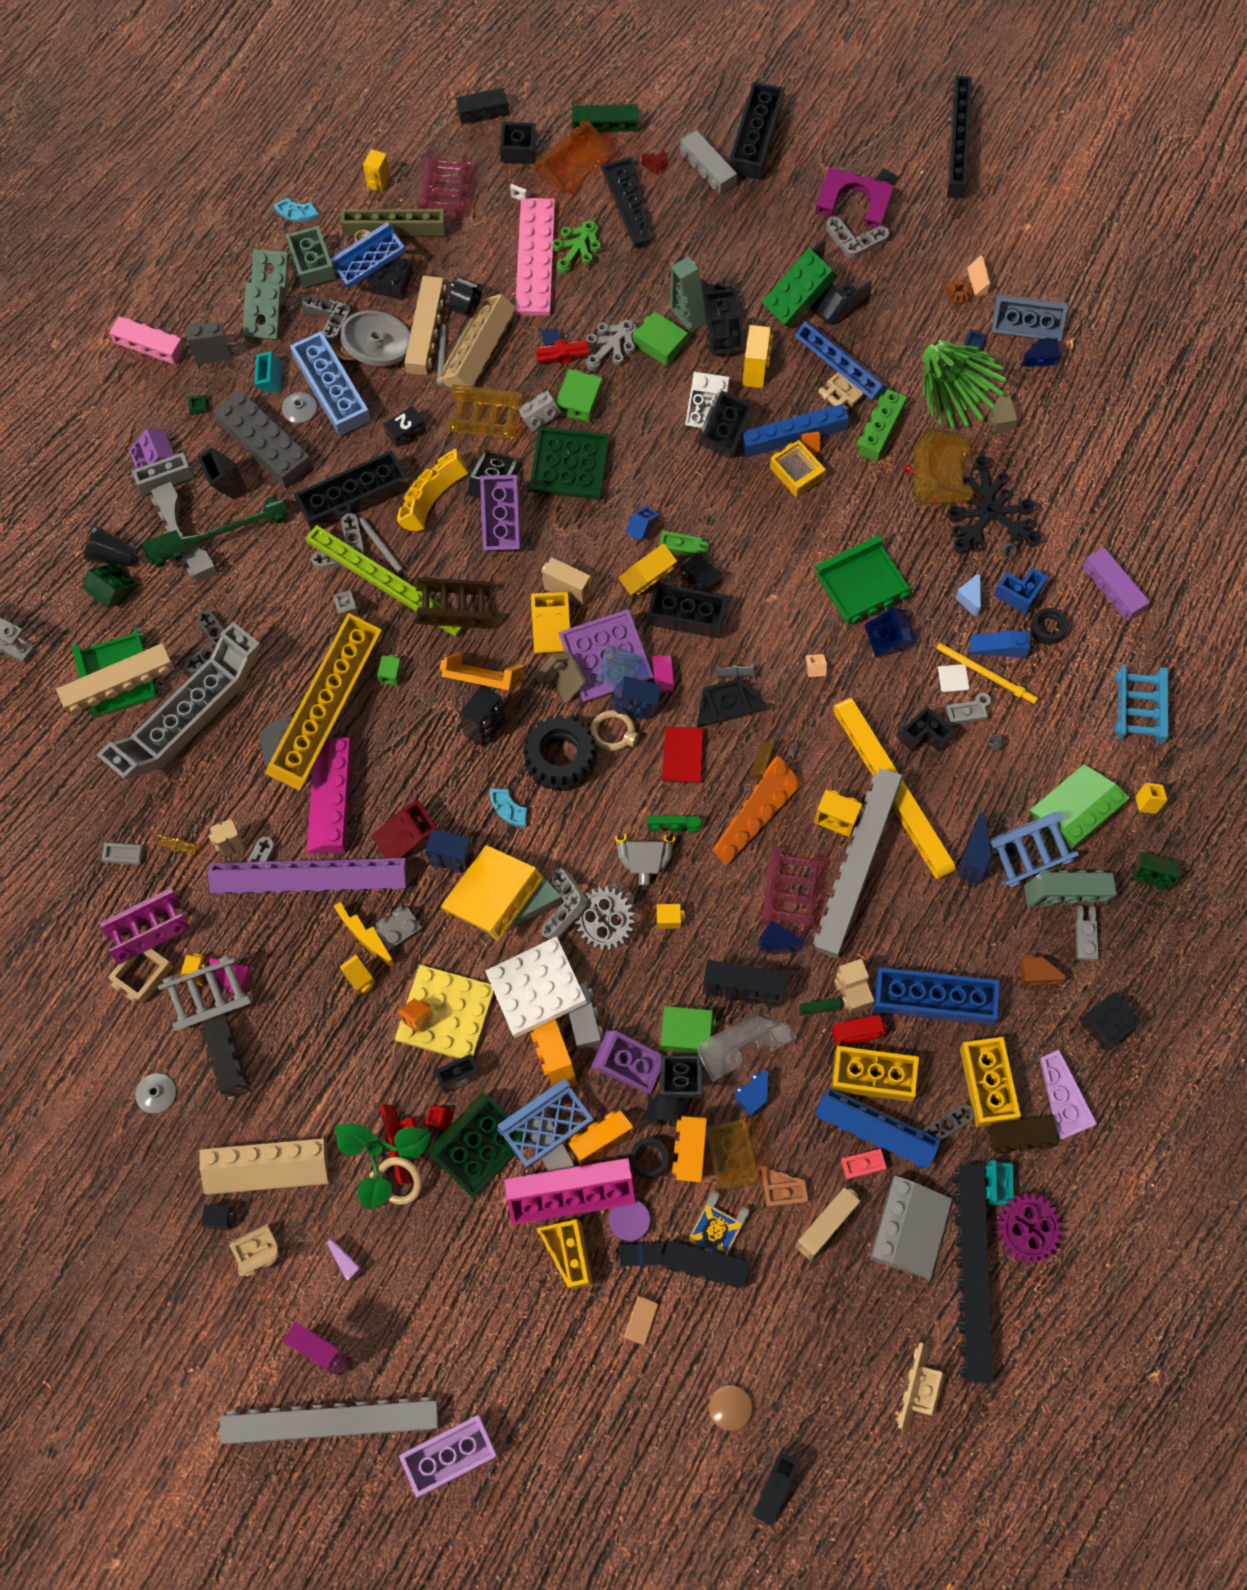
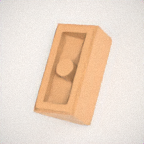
M979 256L968 267L975 296L987 295L990 286L984 258Z
M638 1296L624 1336L625 1339L645 1345L658 1306L657 1303Z

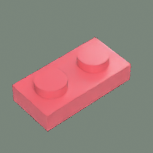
M881 1149L845 1157L840 1160L846 1180L887 1169Z

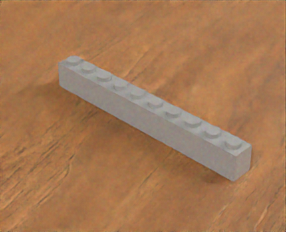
M879 768L878 774L874 773L871 781V784H873L872 791L868 790L866 794L865 809L861 808L858 817L861 820L860 824L854 827L852 837L855 838L852 844H848L846 850L847 860L846 862L842 861L839 872L842 874L840 879L835 880L833 890H835L833 898L829 897L826 908L829 910L827 915L822 916L820 922L821 932L820 934L816 933L813 941L817 952L839 958L902 781V775Z
M433 1397L420 1398V1402L413 1403L412 1399H399V1404H390V1400L377 1401V1405L369 1406V1402H356V1407H347V1403L334 1404V1408L326 1409V1405H314L313 1410H304V1406L291 1407V1411L283 1412V1408H271L270 1413H261V1409L248 1410V1414L240 1415V1411H228L226 1416H220V1444L439 1429V1402L433 1401Z

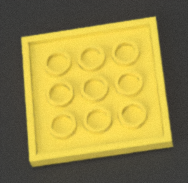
M419 965L407 1003L413 998L418 1001L423 999L431 1005L430 1008L433 1014L420 1033H417L401 1021L395 1041L457 1059L470 1053L474 1057L494 994L491 984Z

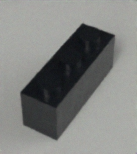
M504 87L455 98L461 124L509 114L508 100Z

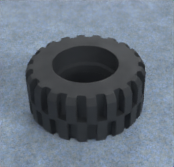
M557 715L558 718L546 717L547 721L543 722L540 720L537 722V728L532 727L529 730L530 735H527L525 738L523 752L527 771L530 776H533V780L536 783L541 782V786L546 789L549 786L552 787V791H558V788H563V791H569L571 786L575 789L579 787V782L585 783L588 780V775H592L594 772V766H596L597 762L594 735H591V730L587 726L584 727L582 721L578 720L575 722L574 717L568 716V718H563V715ZM557 741L569 742L578 749L577 757L571 763L562 766L548 763L544 760L542 753L548 745Z

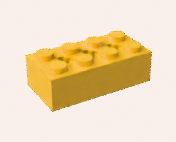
M663 543L631 566L618 579L630 595L635 592L639 595L673 570L674 567L672 565L677 561Z
M998 1037L963 1042L960 1047V1053L970 1101L974 1109L976 1128L990 1126L992 1123L1017 1121L1021 1115L1004 1038ZM984 1059L985 1062H989V1064H988V1065H985V1064L982 1062V1060ZM989 1079V1082H993V1085H989L986 1080ZM991 1099L998 1104L996 1106L990 1102Z
M837 1046L834 1056L831 1088L842 1093L912 1102L916 1094L919 1057ZM852 1068H855L856 1072H858L856 1075L850 1072ZM872 1071H876L878 1076L873 1077L871 1075ZM892 1074H897L896 1077L899 1078L894 1080L891 1076Z

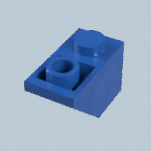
M766 1069L762 1073L760 1071L756 1072L750 1078L751 1082L747 1086L743 1084L735 1091L737 1095H735L734 1100L750 1118L761 1110L767 1102L768 1072Z

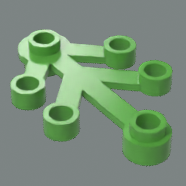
M586 221L581 227L574 229L563 227L561 229V237L564 239H569L574 235H581L579 238L567 241L555 239L552 242L553 250L555 251L572 247L566 257L560 259L557 263V271L560 274L566 275L571 271L570 262L579 249L582 254V263L584 265L592 263V255L588 253L585 244L587 238L591 242L590 249L592 252L597 253L601 250V244L595 236L598 231V226L595 222Z

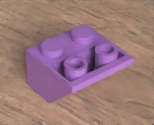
M148 428L129 450L136 469L174 456L165 431Z

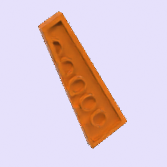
M776 756L764 772V777L760 783L756 784L752 790L753 793L750 798L744 802L739 814L735 815L730 826L725 830L712 851L723 864L727 865L802 784L780 756Z

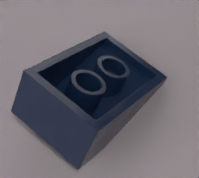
M980 812L974 824L957 873V877L977 884L980 883L982 878L986 879L992 862L989 861L991 850L983 812Z

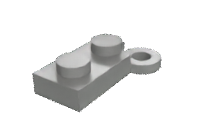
M979 693L975 701L946 705L945 710L949 725L986 720L987 713L985 707L989 706L991 702L990 696L986 693ZM980 698H985L986 702H980Z

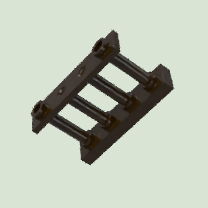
M417 577L416 591H422V608L417 607L416 624L490 629L492 612H485V596L490 594L491 582ZM430 592L441 593V609L430 608ZM448 593L459 594V610L448 609ZM466 594L477 595L478 611H467Z

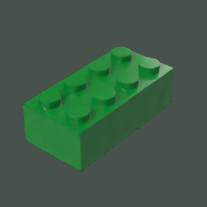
M808 248L762 300V303L784 325L792 329L839 275L814 251Z

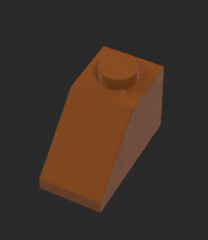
M1027 955L1019 963L1022 986L1061 985L1065 981V975L1043 957Z

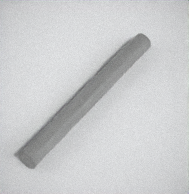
M444 324L440 325L437 378L444 376L443 374L441 375L445 365L447 326ZM437 381V386L444 387V383Z
M364 517L359 518L358 522L398 574L402 573L404 569Z

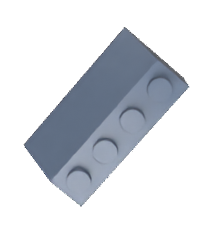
M997 294L991 332L1061 341L1068 305L1066 302Z

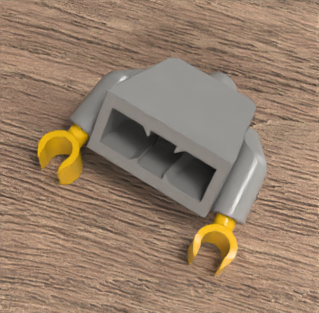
M624 834L623 840H618L616 835L615 841L618 857L624 867L630 870L631 873H639L640 885H650V873H658L659 870L665 868L671 859L675 836H673L672 841L666 840V835H664L663 841H627L626 834Z

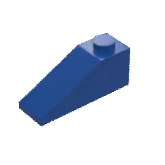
M1003 631L971 635L969 654L1025 659L1030 648V632Z

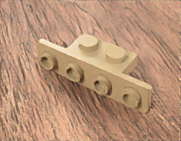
M921 1342L914 1352L915 1362L909 1372L908 1379L910 1382L908 1390L903 1395V1410L898 1415V1428L908 1433L914 1411L935 1417L945 1376L943 1372L925 1368L930 1347Z

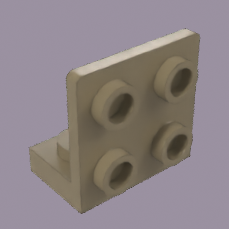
M570 652L552 654L535 675L538 682H550L553 680L565 703H569L586 684V680Z

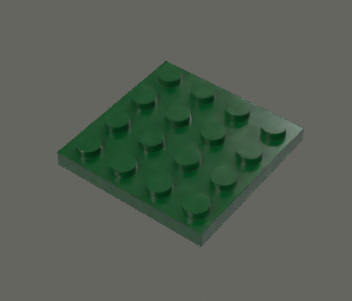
M539 427L529 492L600 500L610 434Z

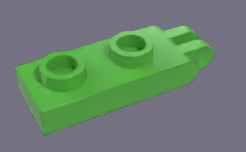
M662 531L659 546L664 543L670 552L690 556L695 552L707 555L710 545L700 537Z

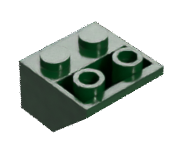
M109 564L88 569L81 588L107 608L120 605L138 587L139 583L132 576L123 572L117 565Z
M1140 852L1136 857L1131 879L1141 885L1149 884L1159 890H1170L1180 878V866L1178 862Z

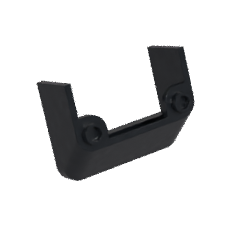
M822 240L811 249L822 260L824 259L826 241ZM869 280L858 290L850 284L842 285L838 289L831 284L810 309L827 324L837 325L869 300L872 281Z

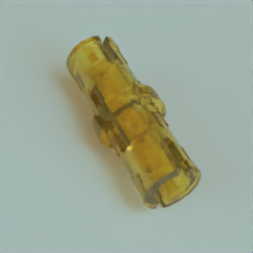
M159 834L158 838L160 840L157 839V846L172 849L176 853L179 851L191 856L196 854L193 850L197 851V844L182 841L179 837L172 838Z

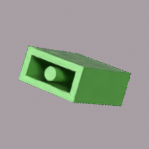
M655 311L651 316H647L642 326L636 328L633 333L634 346L665 366L681 351L688 340V332Z
M568 369L556 401V405L561 411L560 415L590 422L602 390V378L597 375L582 373L579 370Z
M664 1006L661 1050L709 1055V1048L713 1049L714 1037L710 1036L711 1029H715L716 1017H712V1010Z

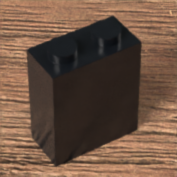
M213 447L197 456L210 486L233 500L247 491L241 474L233 460Z

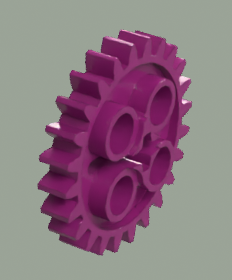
M1027 1193L1021 1194V1198L1018 1195L1013 1196L1014 1201L1007 1200L1008 1206H1001L1004 1213H997L1001 1221L995 1222L996 1225L1000 1226V1229L996 1230L995 1233L1002 1235L998 1242H1005L1002 1249H1010L1008 1252L1009 1256L1016 1254L1015 1260H1021L1023 1257L1024 1263H1029L1030 1260L1032 1263H1037L1038 1259L1045 1261V1255L1047 1257L1052 1256L1050 1249L1058 1250L1055 1243L1062 1242L1057 1238L1058 1235L1063 1234L1062 1231L1058 1230V1227L1062 1226L1063 1223L1057 1222L1061 1215H1054L1056 1207L1049 1208L1051 1201L1043 1202V1196L1036 1198L1035 1194H1030L1028 1197ZM1025 1208H1028L1030 1211L1028 1219L1024 1215ZM1042 1221H1044L1046 1224V1230L1044 1232L1040 1228V1224ZM1014 1224L1018 1227L1017 1235H1014L1012 1232ZM1030 1238H1032L1035 1242V1245L1032 1249L1029 1246Z

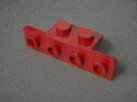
M380 1105L381 1118L384 1121L386 1139L390 1145L396 1147L394 1143L396 1134L403 1128H418L416 1118L410 1117L398 1122L394 1105ZM390 1149V1157H400L399 1151ZM424 1152L419 1157L409 1161L413 1162L425 1157ZM394 1165L395 1177L398 1183L412 1184L411 1173L402 1166Z

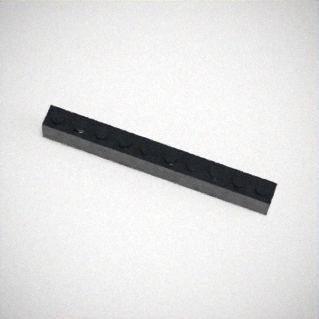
M959 1165L956 1171H953V1183L957 1184V1192H954V1204H957L958 1213H955L954 1221L955 1226H958V1234L955 1235V1245L959 1247V1255L956 1256V1267L960 1268V1277H957V1290L961 1291V1298H958L957 1302L958 1312H961L962 1319L958 1322L959 1334H962V1342L959 1343V1354L963 1356V1365H960V1377L964 1378V1383L991 1384L993 1383L985 1171L984 1166Z

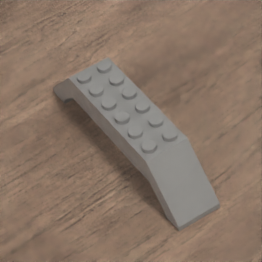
M232 622L220 633L221 637L211 658L130 737L114 743L110 741L97 756L124 780L163 768L243 688L261 646L258 641Z

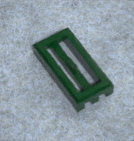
M837 998L801 1003L799 1013L800 1016L839 1011L841 1002Z

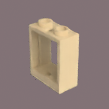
M151 948L120 963L108 977L113 982L111 986L118 992L124 990L128 993L126 997L133 1003L139 1001L141 1004H144L161 984L162 979L174 968L169 961ZM143 954L159 967L137 993L119 979L137 957Z

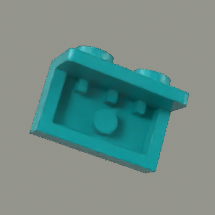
M991 1160L984 1166L985 1178H987V1186H985L987 1205L1008 1206L1007 1200L1014 1201L1013 1164L998 1163L996 1160Z

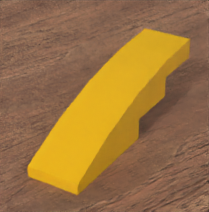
M341 902L334 905L336 912L356 939L377 958L389 966L394 965L374 927L366 930L357 914L349 918Z

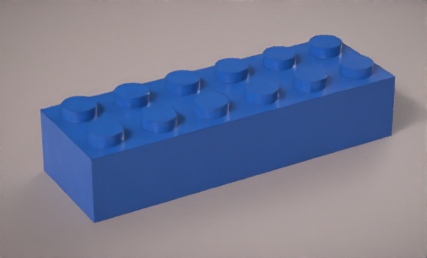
M878 967L875 978L873 1012L994 1025L998 1019L999 980Z

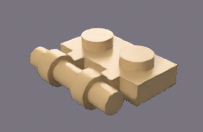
M839 372L827 381L826 386L829 387L828 390L821 387L818 391L826 402L829 401L834 406L843 404L846 412L848 411V408L845 406L846 403L853 406L864 397V393ZM836 393L841 398L838 400L833 396V394Z

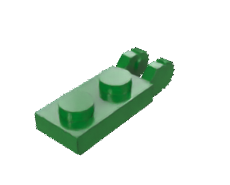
M648 816L647 830L652 832H661L663 830L680 832L682 829H686L689 833H693L701 829L702 821L696 816Z

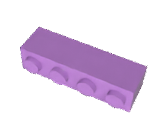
M1104 547L1086 558L1083 564L1085 573L1092 577L1096 586L1102 589L1107 599L1117 607L1121 616L1129 621L1147 609L1150 601Z

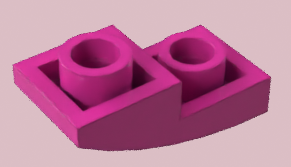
M652 656L653 682L661 685L660 692H674L671 656Z

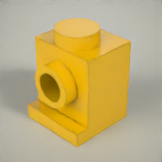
M200 954L186 955L180 976L207 967L204 962L205 957ZM205 973L194 977L197 985H204L201 978L205 976Z

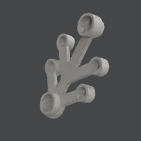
M624 320L619 325L608 326L606 323H599L597 329L600 335L611 332L617 333L614 336L596 337L594 334H589L586 337L589 346L605 344L595 355H590L586 360L587 368L590 371H596L600 368V360L612 348L614 350L613 363L615 365L623 363V355L620 350V340L625 337L624 351L627 354L634 352L632 335L636 325L631 320Z

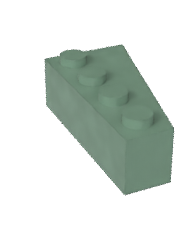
M688 256L671 266L670 309L689 333L706 324L707 321L699 266Z
M1044 870L1024 885L1028 908L1035 907L1037 903H1044V906H1052L1061 901H1064V905L1074 904L1082 900V903L1108 902L1117 896L1113 873H1105V871L1087 873V871L1082 870L1069 873L1068 870L1051 873L1050 870Z
M545 878L506 932L562 904V896ZM482 930L490 940L493 939L488 932Z

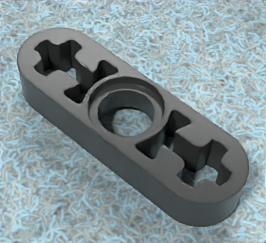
M961 1105L925 1127L923 1132L927 1134V1131L933 1133L939 1128L940 1132L935 1135V1138L942 1141L968 1125L975 1117L974 1109L970 1105ZM961 1110L970 1113L968 1119L963 1117L957 1122L956 1118L961 1115ZM944 1120L953 1122L954 1127L952 1130L948 1131L943 1128L942 1123Z

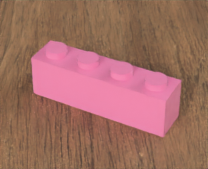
M118 317L109 332L114 343L174 365L185 349L181 338L177 335H170L160 329L150 328L146 324L136 323L129 318Z

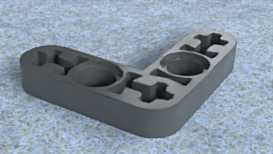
M316 296L304 297L302 300L304 311L328 317L329 319L322 333L329 344L337 342L340 338L344 321L351 316L350 306ZM334 322H340L341 324H339V325H334L333 323H334Z
M208 610L201 611L197 616V620L212 644L185 661L184 667L189 675H193L208 661L205 660L206 654L214 652L221 636H211L212 631L216 629L221 632L224 631L213 613ZM205 617L209 619L211 623L210 626H208L206 621H204ZM191 664L196 665L197 668L193 669Z

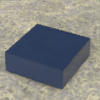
M558 327L541 331L544 347L554 345L555 342L561 340Z

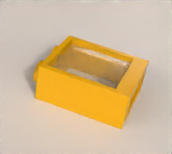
M800 440L790 443L780 453H775L770 461V469L796 498L825 478L826 469Z

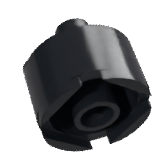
M463 277L453 280L450 286L452 291L446 300L445 306L449 307L450 311L469 318L472 317L473 313L471 311L473 308H477L481 299L482 291L479 290V287H482V285Z
M648 1094L645 1119L649 1120L648 1123L650 1125L662 1126V1122L669 1123L670 1127L676 1128L677 1120H681L682 1115H687L688 1098L680 1101L679 1098H660V1094H656L655 1098H652V1094Z

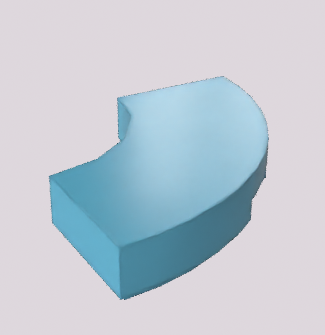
M287 198L273 205L279 215L291 221L308 222L319 218V214L311 202L297 204Z
M490 788L491 802L496 813L507 823L516 827L526 828L527 808L513 802L509 789Z

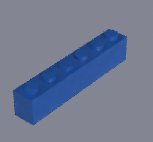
M804 321L795 337L870 399L879 400L881 394L883 395L889 386L817 326Z
M839 404L743 431L741 434V446L746 458L787 447L790 443H795L798 440L801 441L803 433L820 432V437L847 430L849 417L844 405Z
M829 1087L826 1088L815 1112V1116L819 1117L822 1121L830 1122L843 1131H849L862 1140H868L881 1149H887L900 1158H906L919 1167L928 1169L939 1147L940 1139Z

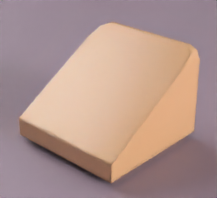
M825 655L806 656L808 677L826 676L827 664Z

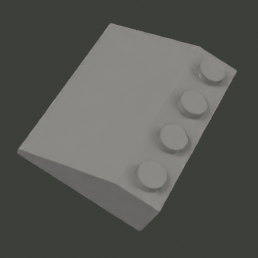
M894 1176L891 1180L869 1260L931 1280L952 1199L915 1182Z

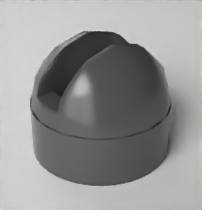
M1005 543L1001 546V553L1006 558H1012L1017 553V547L1012 543Z
M1000 734L993 735L987 741L990 748L994 751H1000L1004 747V740Z

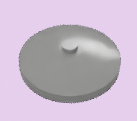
M368 310L349 316L342 325L340 337L344 349L355 359L369 365L389 366L400 362L406 357L410 333L407 327L394 316L380 311Z

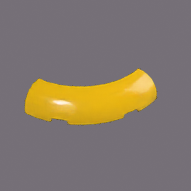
M457 449L438 459V464L432 469H426L405 494V503L403 507L399 508L397 522L404 529L410 531L424 529L427 514L436 499L450 485L468 474L466 465Z

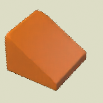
M820 432L803 433L801 436V443L811 454L820 452Z

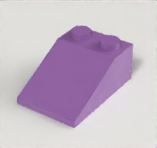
M606 1031L590 1068L651 1094L661 1070V1056L663 1055L617 1031Z

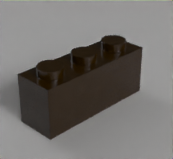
M1053 1117L992 1123L988 1127L992 1151H999V1154L1011 1153L1013 1149H1019V1152L1031 1151L1033 1147L1047 1150L1051 1149L1052 1145L1058 1142Z

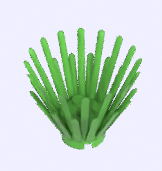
M947 340L938 341L940 344L936 346L931 344L925 350L922 361L925 363L923 399L926 397L927 385V406L929 409L931 408V415L934 417V393L938 422L942 426L943 420L937 389L938 385L950 427L954 429L955 424L952 417L954 411L947 393L948 390L964 425L969 427L970 424L964 411H967V406L961 395L979 420H983L984 416L972 399L978 403L980 402V397L991 409L996 407L972 381L985 391H989L990 388L999 396L1004 395L1003 391L971 368L990 378H996L1002 382L1007 380L968 358L999 370H1004V368L994 364L992 361L996 360L987 357L990 355L989 353L979 351V347L957 345Z

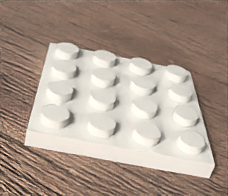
M557 936L485 971L514 1038L587 1004L586 998Z

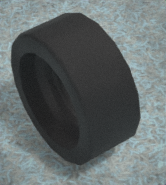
M1041 609L1034 615L1030 626L1031 634L1039 643L1045 645L1056 644L1063 639L1068 628V621L1066 616L1058 609ZM1043 618H1050L1059 624L1060 630L1057 634H1046L1040 630L1038 623Z
M656 1138L639 1140L631 1151L633 1170L639 1176L646 1179H654L661 1176L669 1165V1151L666 1145ZM653 1146L661 1152L662 1162L658 1168L646 1170L640 1166L638 1154L644 1147Z

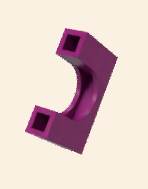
M828 168L816 204V213L832 217L839 197L846 191L859 190L865 193L870 200L864 226L871 228L882 226L893 195L894 185L885 181H875L871 177H860L856 173L842 172L838 168Z
M294 1322L283 1339L284 1343L338 1376L341 1373L345 1374L351 1365V1362H349L350 1356Z

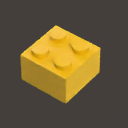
M825 790L818 806L814 823L850 838L862 804L854 798L843 797L836 791Z

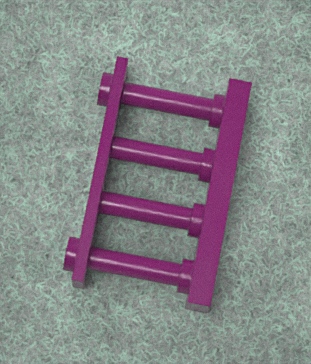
M172 887L99 923L108 940H114L115 947L109 949V952L117 964L190 929V925L182 913L177 915L175 908L180 906L181 903ZM168 912L170 919L159 924L157 917ZM150 921L152 928L141 933L139 925ZM132 930L134 937L123 942L121 934Z

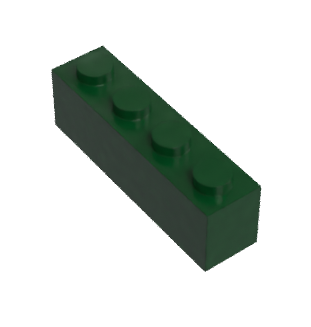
M638 104L572 105L573 133L639 132Z

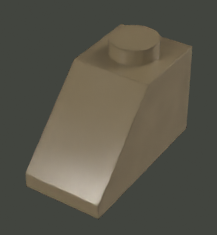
M1006 390L1004 395L995 404L996 407L992 408L991 415L988 417L989 426L992 427L994 433L1015 430L1018 421L1009 390Z

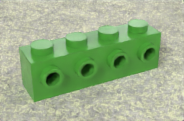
M889 389L886 390L884 395L881 394L877 403L879 406L877 409L874 408L870 417L872 420L870 423L867 422L863 431L865 434L863 437L860 436L856 446L859 447V455L876 462L878 461L905 407L906 396Z

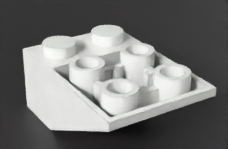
M694 372L685 425L703 427L716 394L721 390L728 393L729 377Z

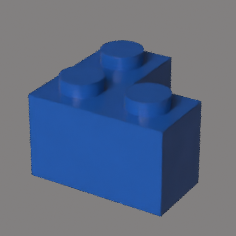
M1031 568L1022 581L1006 572L997 585L993 596L1026 614L1043 589L1048 576Z

